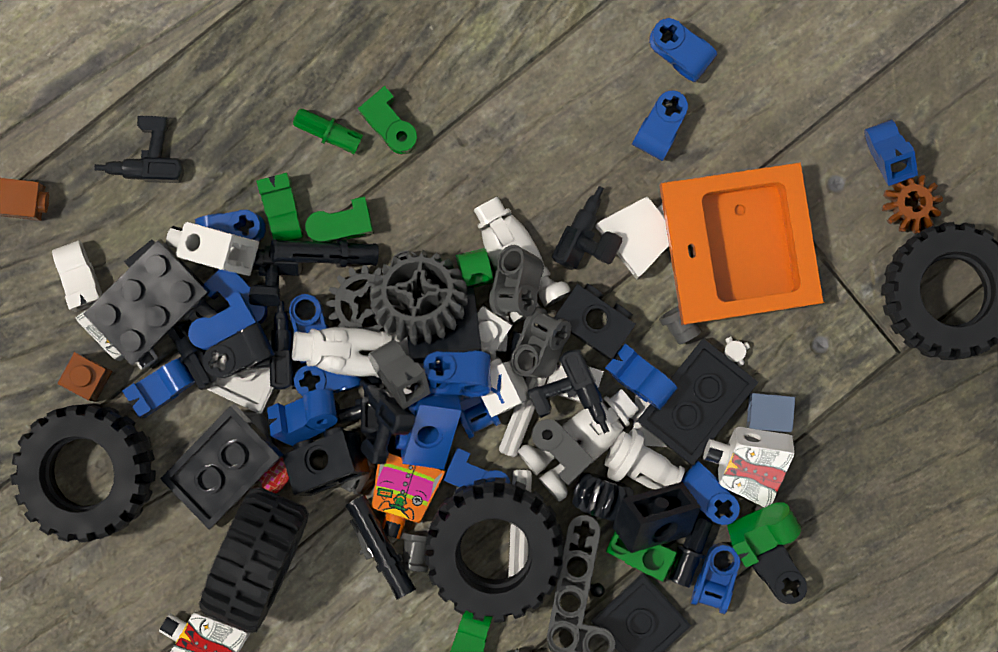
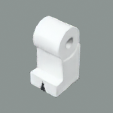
M78 240L52 250L69 310L77 312L90 307L103 294L83 244Z

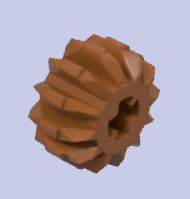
M920 175L916 183L912 177L904 180V184L902 182L893 184L892 187L895 191L886 190L883 193V196L892 202L884 204L882 211L893 210L894 215L890 216L887 222L892 224L899 219L901 221L898 229L900 232H905L910 223L912 232L917 234L921 231V224L926 228L934 225L930 216L939 217L942 214V211L933 205L941 203L943 197L939 195L932 197L931 192L935 191L938 186L936 183H933L927 188L924 187L926 182L925 175ZM909 195L912 196L913 201H919L920 206L914 209L915 212H913L911 206L905 205V201L910 198Z

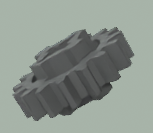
M363 265L361 274H357L353 268H349L350 277L348 279L340 275L337 277L338 282L341 284L339 289L335 287H330L329 289L335 295V300L327 301L326 305L335 308L336 311L329 316V319L331 321L340 320L341 323L338 327L362 328L380 332L384 329V325L376 324L372 327H363L366 321L374 318L376 314L371 309H366L364 313L360 314L361 307L356 302L358 299L364 300L369 295L371 288L375 287V275H382V269L377 268L374 274H369L368 266ZM367 281L364 288L357 291L348 289L357 282ZM342 302L350 305L353 315L350 322L344 316ZM392 305L394 309L399 308L397 305Z

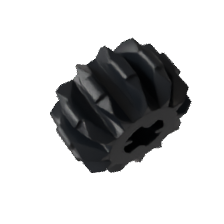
M587 472L583 473L579 482L576 483L572 503L583 512L613 522L616 519L622 499L633 496L634 491L625 483L615 482L606 476Z

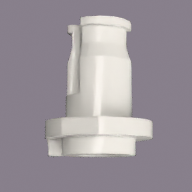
M637 428L632 429L629 433L624 431L620 433L609 449L604 465L609 467L608 478L619 482L627 475L652 489L681 482L685 472V468L682 466L676 467L666 457L643 445L644 433Z

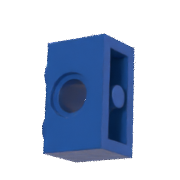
M429 394L407 407L415 415V424L408 435H396L395 447L400 449L402 464L444 469L462 410L458 395L437 396Z

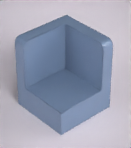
M749 394L746 428L791 432L793 430L795 397Z

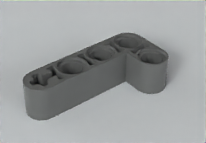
M587 515L574 518L568 527L562 570L558 577L547 632V645L551 652H591L588 644L596 637H601L608 642L609 649L607 652H614L615 640L608 630L583 624L600 539L598 522ZM582 526L588 527L589 534L594 535L586 538L584 552L578 550L579 534L574 533L580 532ZM575 560L582 561L587 567V572L581 577L571 576L567 571V566L570 562ZM567 595H573L579 599L581 605L575 612H566L560 606L561 599ZM560 630H566L572 634L574 638L573 643L569 647L560 648L553 642L554 634Z

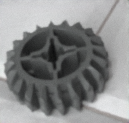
M408 250L406 254L407 259L402 261L397 256H394V266L391 267L383 264V275H375V287H372L370 290L372 299L370 305L372 312L376 314V322L380 326L384 325V330L389 336L396 333V337L400 342L407 336H410L411 343L414 345L418 342L419 337H424L425 341L430 344L432 341L431 335L434 334L444 339V328L455 330L457 326L455 319H463V307H466L468 304L467 295H465L467 286L466 282L462 280L461 271L458 268L454 269L450 259L442 262L441 256L437 252L431 258H428L427 252L422 250L419 257H413V254ZM427 279L437 281L438 283L443 285L445 289H439V285H433L428 283ZM392 305H397L400 309L410 311L411 316L398 312Z

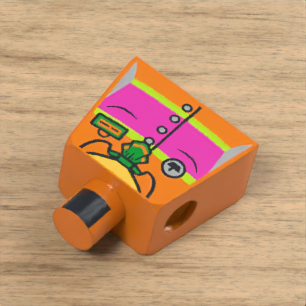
M390 453L386 464L377 465L372 508L386 513L382 527L387 536L400 539L406 519L421 523L445 477L446 471L437 468L402 464L401 457Z

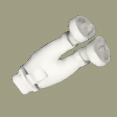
M495 197L474 209L480 221L477 227L482 233L484 247L495 271L497 270V261L500 253L509 245L520 246L542 260L539 250L526 228L511 215L510 208H504L499 197ZM544 265L538 294L544 307L547 308L568 296L572 291L568 283L551 280L549 278L551 274ZM509 312L514 323L520 322L527 317L520 316L517 312Z
M331 327L322 330L311 329L309 333L295 332L292 359L295 361H306L308 366H316L335 374L376 376L379 378L369 360V356L361 355L359 351H374L394 339L402 347L405 354L409 355L408 339L406 337L400 342L396 334L389 336L384 331L375 332L353 327Z
M622 389L611 398L605 396L603 402H601L606 413L607 420L605 422L610 430L609 432L603 433L600 424H596L588 409L581 410L561 426L576 442L581 441L580 446L594 461L614 444L624 427L630 425L628 420L639 412L637 406ZM527 444L517 451L536 476L555 458L550 452L542 451ZM561 464L539 478L541 483L559 502L566 498L568 494L566 483L558 475L564 469Z

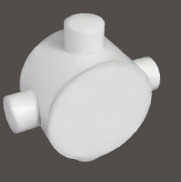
M728 337L725 339L727 345L724 348L723 354L731 361L737 362L738 366L744 365L743 358L746 355V350L750 348L748 342L733 341L732 337Z

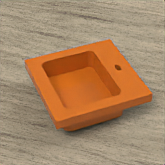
M801 162L666 182L659 185L682 325L824 303ZM688 245H691L693 248V258L689 256Z

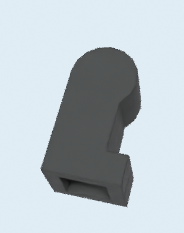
M393 339L368 354L375 372L402 409L431 394L425 371L418 362L414 363L405 354L396 340ZM413 383L418 385L414 392L404 394L403 389Z
M541 420L534 426L532 431L533 442L540 450L550 452L564 467L558 475L570 486L594 462V459L554 420Z

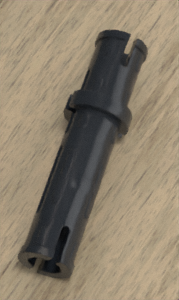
M272 239L270 244L271 262L336 264L338 268H345L347 264L377 266L379 259V248L376 243H348L346 239H338L337 243Z
M366 495L345 505L378 564L376 566L378 573H383L396 600L416 590L401 562L403 560L401 554H397L392 547Z

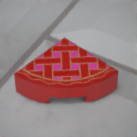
M283 458L260 479L262 488L278 494L289 480Z

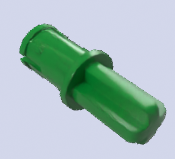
M299 109L293 120L295 127L321 138L322 144L330 143L355 155L364 135L336 123V119L333 117L329 121L305 109Z

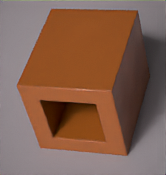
M0 178V216L41 221L42 213H47L49 207V192H45L46 186L34 181Z
M74 352L57 384L88 401L96 402L113 371L82 354Z

